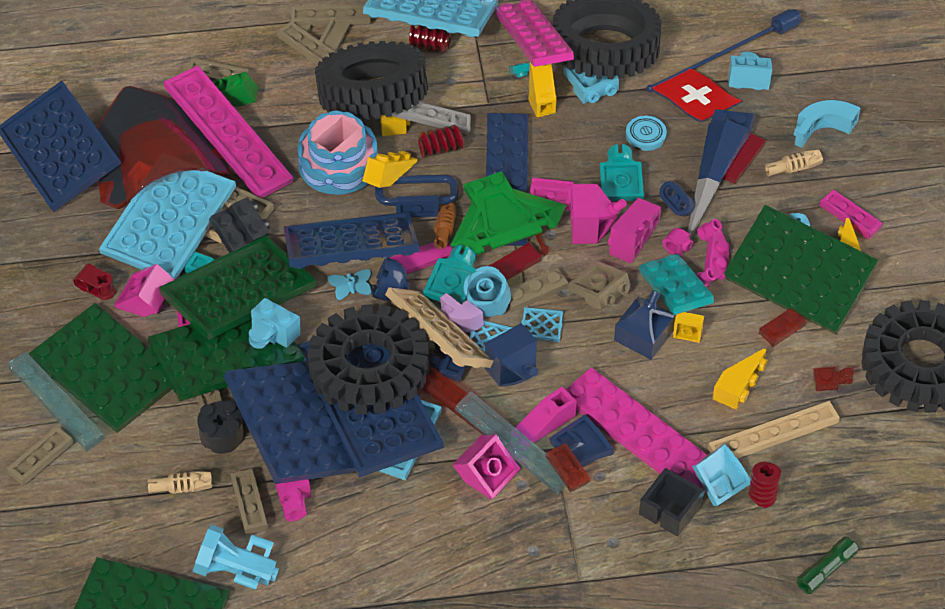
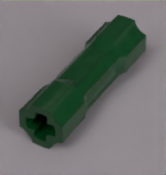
M844 536L832 546L827 554L797 577L796 583L799 588L806 594H812L823 584L824 580L857 554L858 547L856 543L849 537Z

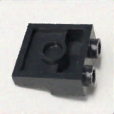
M248 197L231 204L229 208L209 218L210 223L229 253L270 233L268 221L261 219L256 202L250 201Z

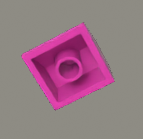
M158 264L133 273L114 306L117 309L143 317L157 314L162 309V302L165 299L161 295L159 287L175 279Z
M496 434L480 435L453 464V467L465 483L489 499H493L520 470V467Z

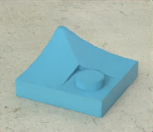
M721 444L713 452L692 466L713 506H718L750 485L751 479L745 469L725 444Z

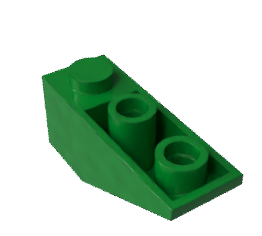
M247 72L212 81L232 106L239 107L256 101L258 86Z

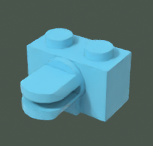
M742 52L740 56H731L728 70L729 87L769 90L772 74L771 58H759V56L752 52Z
M264 298L251 310L252 329L249 331V342L253 347L263 348L269 342L273 344L277 342L287 348L300 336V316Z

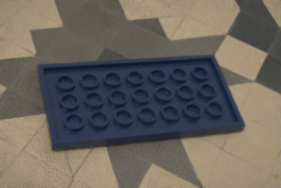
M310 341L297 346L304 356L302 361L310 373L308 363ZM375 344L359 346L348 354V362L359 368H374L382 365L390 358L389 350ZM323 394L319 395L359 478L444 448L443 441L418 394L410 401L403 397V405L396 409H393L389 402H386V412L377 414L374 412L373 405H369L367 414H356L354 404L350 411L346 412L338 409V402L330 405L324 400Z

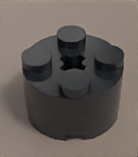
M218 401L201 407L197 418L201 444L217 454L234 451L237 445L244 439L243 417L239 408L232 401Z

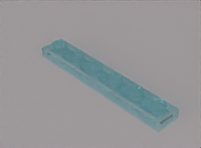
M24 352L8 363L9 369L85 451H88L105 439L104 434L27 352Z
M469 392L456 405L455 410L485 435L496 434L510 455L557 495L573 480L574 476L473 392Z

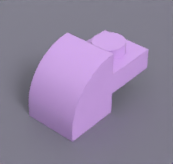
M447 293L440 298L441 311L464 333L477 330L484 325L483 312L468 300L460 304Z

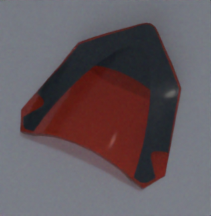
M126 86L118 93L97 126L98 131L122 162L98 180L100 202L104 205L120 210L143 188L164 176L177 172L194 170L208 171L221 176H228L231 166L174 98L138 87Z

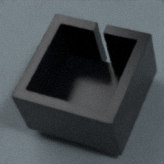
M664 468L640 499L639 515L655 524L661 522L660 527L678 537L702 506L704 489Z

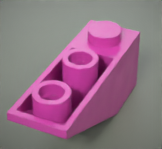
M560 387L546 396L509 433V436L522 450H525L574 418L576 415V400L563 387Z

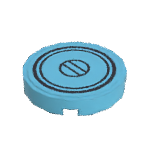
M647 115L638 116L627 124L626 139L634 148L638 147L643 151L655 150L661 147L666 140V126L655 117Z

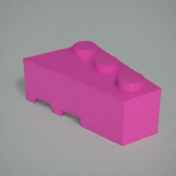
M640 198L631 204L628 210L611 227V235L608 240V245H610L609 254L632 264L659 223L661 207Z

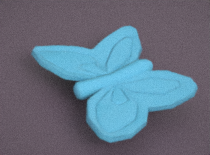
M369 269L361 270L355 273L353 277L350 273L347 274V278L342 275L327 277L329 283L336 287L335 294L337 300H342L350 292L354 294L355 291L364 295L371 294L370 285L367 283L371 275Z

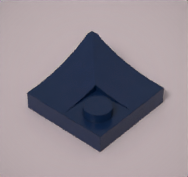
M583 415L549 438L550 444L577 471L598 459L614 454V449L586 415Z

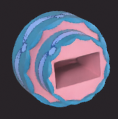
M331 111L320 114L310 123L309 128L304 130L298 142V169L302 179L313 189L327 194L340 195L360 190L368 184L362 181L367 159L378 154L376 138L368 126L364 125L359 118L349 112Z

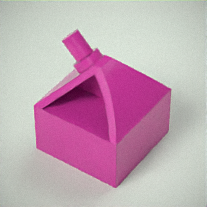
M572 184L570 208L572 244H597L609 231L617 219V214L620 213V210L627 206L626 201L621 199L616 203H611L598 184Z

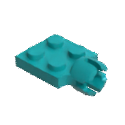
M618 144L611 146L607 151L608 161L600 162L599 165L601 190L610 201H619L621 199L636 201L638 198L644 199L641 162H636L632 159V150L629 146L622 144V153H618Z
M456 245L452 248L448 258H438L424 288L423 295L440 301V298L447 293L458 303L463 304L467 300L463 288L465 279L469 274L471 276L476 272V269L472 267L476 260L475 252L466 246L462 255L460 251L463 245Z

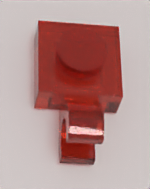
M835 367L813 368L816 391L838 390L839 384L849 385L853 383L852 368H844L839 372H836Z

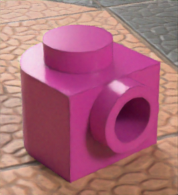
M674 228L663 239L662 244L670 254L682 256L685 252L690 251L693 241L690 240V233L683 229Z

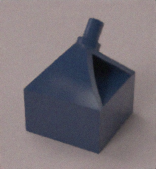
M652 290L648 300L639 296L634 300L616 323L614 341L650 360L653 359L673 333L676 316L657 306L656 302L660 293Z
M520 323L485 343V352L494 360L491 368L485 367V370L499 387L516 385L538 374V369L536 368L537 340Z

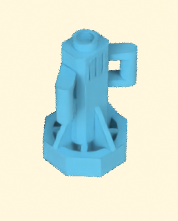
M210 524L198 553L193 572L206 576L210 572L228 571L236 574L235 583L256 590L259 583L268 586L270 580L275 581L279 568L275 567L277 561L268 558L274 542L251 535L245 550L234 546L223 533V528ZM253 545L266 549L264 556L251 552Z

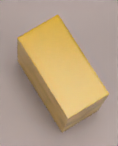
M687 312L676 314L673 338L700 343L704 316Z

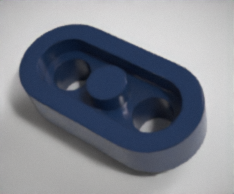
M671 181L665 182L659 192L661 199L676 215L682 217L690 215L694 208V203L690 196L679 184Z

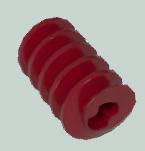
M415 25L410 26V45L413 47L417 45L419 49H422L425 45L426 50H430L433 47L434 52H438L439 49L441 53L447 52L451 43L452 33L446 34L443 29L439 33L438 28L430 31L426 27L423 30L422 25H418L417 28H415Z
M455 124L451 125L450 129L447 126L443 127V130L436 128L435 133L433 130H428L427 135L423 131L419 133L418 146L422 158H425L426 151L430 156H433V150H436L438 155L441 154V148L448 153L449 146L452 147L453 151H456L457 144L463 149V138Z
M763 461L758 462L752 468L748 494L750 499L759 507L768 508L776 502L781 477V469L777 465Z

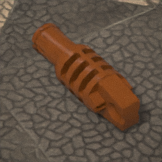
M453 203L442 206L437 215L434 227L436 236L433 244L438 249H443V247L447 246L448 237L453 233L456 221V207Z

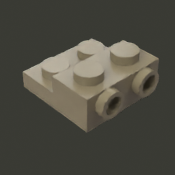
M596 261L572 280L568 287L569 291L585 297L586 304L603 310L607 306L611 307L618 296L627 294L631 285L626 272Z

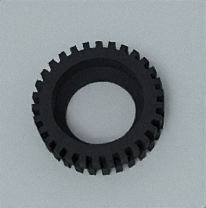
M567 0L566 4L562 3L560 9L555 11L553 27L573 51L574 59L560 62L562 66L567 64L566 68L570 71L575 68V73L579 75L582 72H585L586 77H591L594 74L596 79H602V76H607V79H613V76H618L619 79H622L625 74L632 77L635 76V71L640 74L644 72V68L648 70L651 64L654 65L656 58L658 59L662 27L660 16L654 8H650L648 3L642 4V0ZM596 30H612L627 35L631 40L619 43H600L581 36Z
M369 41V44L366 45L363 42L357 43L358 46L356 47L349 45L345 50L340 48L337 50V53L331 52L329 57L325 56L322 58V61H319L318 66L315 68L319 103L327 113L341 111L349 112L357 118L363 117V120H369L372 116H375V119L381 118L380 115L389 117L392 116L393 112L400 114L403 112L402 109H411V105H418L419 101H423L424 96H427L428 93L423 53L419 52L418 48L413 49L412 45L405 46V43L402 42L396 45V41H390L388 44L385 41H380L377 44L374 41ZM383 77L376 80L358 81L366 78Z

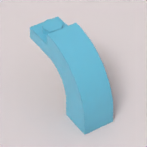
M837 100L820 101L809 105L798 115L797 127L794 131V136H796L794 145L802 148L810 135L820 128H835L850 134L858 122L861 108Z

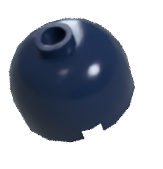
M391 258L384 259L376 277L378 278L377 283L373 286L372 297L383 301H391L385 295L389 287L408 290L410 281L407 280L406 268L400 262Z

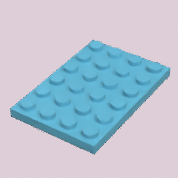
M368 0L363 6V14H368L374 18H388L394 22L403 21L409 25H423L429 29H443L449 33H463L468 37H479L495 7H497L498 0Z
M162 154L100 246V253L141 270L158 264L173 279H177L212 225L209 218L221 211L236 188L235 181Z

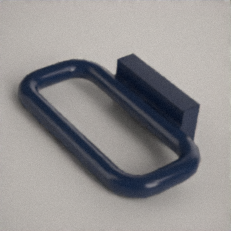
M449 175L401 176L393 184L447 183L450 185V195L396 196V198H388L383 195V187L375 186V197L382 205L396 206V213L409 212L411 218L437 217L438 205L452 203L458 198V183L455 178Z

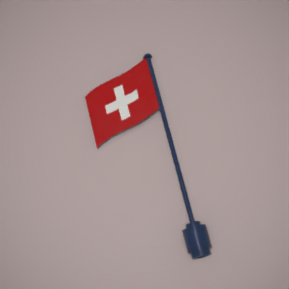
M788 9L772 17L771 27L653 85H647L646 89L648 92L654 91L668 99L691 118L704 122L713 117L715 109L728 110L742 103V100L728 94L711 79L693 69L772 30L782 35L798 27L801 23V16L796 9Z

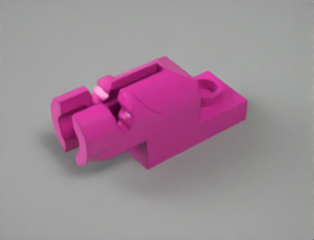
M309 480L276 484L285 519L293 522L306 516L305 498L311 497Z

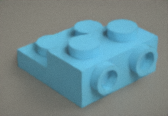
M566 67L563 68L564 75L574 86V93L583 104L587 102L595 103L600 97L604 95L612 96L619 90L618 76H613V79H607V76H602V79H596L594 74L591 77H586L585 72H582L580 75L575 73V68L571 71Z

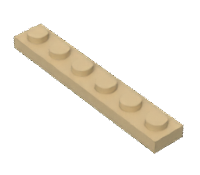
M830 401L710 442L708 443V449L711 453L721 444H725L736 458H740L837 424L840 417Z

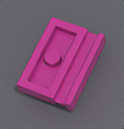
M532 178L530 194L567 205L565 210H570L571 189L574 182Z

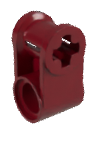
M86 264L73 279L77 288L101 300H109L116 294L115 287L112 285L113 279L111 274L96 268L92 264Z

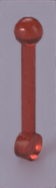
M536 234L535 236L541 247L540 253L547 255L549 248L544 246L540 235Z

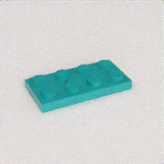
M679 254L668 255L665 258L639 265L640 274L654 291L660 293V299L673 315L714 303L712 293Z

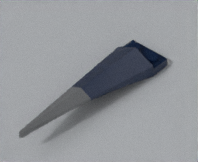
M714 110L711 123L708 125L693 202L694 208L688 228L690 240L724 175L750 136L755 121V116L752 113Z

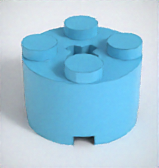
M489 266L480 267L465 279L463 287L465 296L471 304H474L483 312L484 317L502 315L506 312V308L511 301V291L504 275L498 269Z

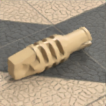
M820 150L803 151L784 156L780 161L766 163L765 171L769 172L767 173L768 177L783 172L792 174L793 172L807 170L822 164L823 157Z
M211 472L172 473L166 478L148 479L149 494L164 491L176 494L212 488Z

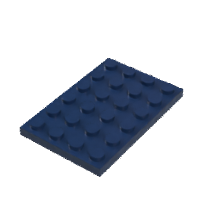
M62 80L0 124V136L53 212L122 163Z
M409 212L283 226L289 265L295 268H305L307 265L315 264L317 266H324L332 262L347 263L350 260L357 259L367 261L374 257L390 258L393 255L400 254L410 256L419 252V243Z
M304 362L225 372L223 377L275 484L354 473L355 469L341 443L339 435L336 433L332 419L329 417L323 401L315 390L314 383L311 381L310 373Z

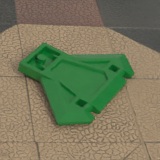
M502 171L465 183L464 191L471 201V205L451 243V247L463 245L461 250L465 251L467 246L478 255L484 253L483 247L489 245L492 249L542 233L541 227L547 225L550 229L556 228L567 205L512 189Z

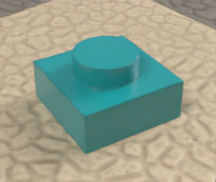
M530 62L508 66L510 74H516V77L528 75Z
M194 252L185 266V272L194 271L214 261V258Z

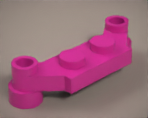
M718 219L704 223L697 229L698 236L703 241H708L704 271L696 274L706 287L716 279L723 280L725 278L724 272L728 267L730 243L726 241L721 231L722 224Z

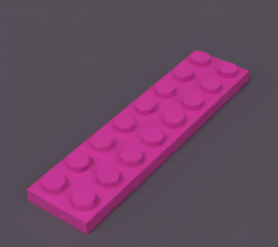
M521 0L516 4L503 3L500 7H495L496 16L534 67L574 59L571 48L533 1Z
M199 66L164 81V88L255 196L264 198L293 183L294 177Z
M592 367L565 389L576 400V410L586 415L595 425L656 472L661 474L664 468H667L704 489L692 466L705 458L707 454Z

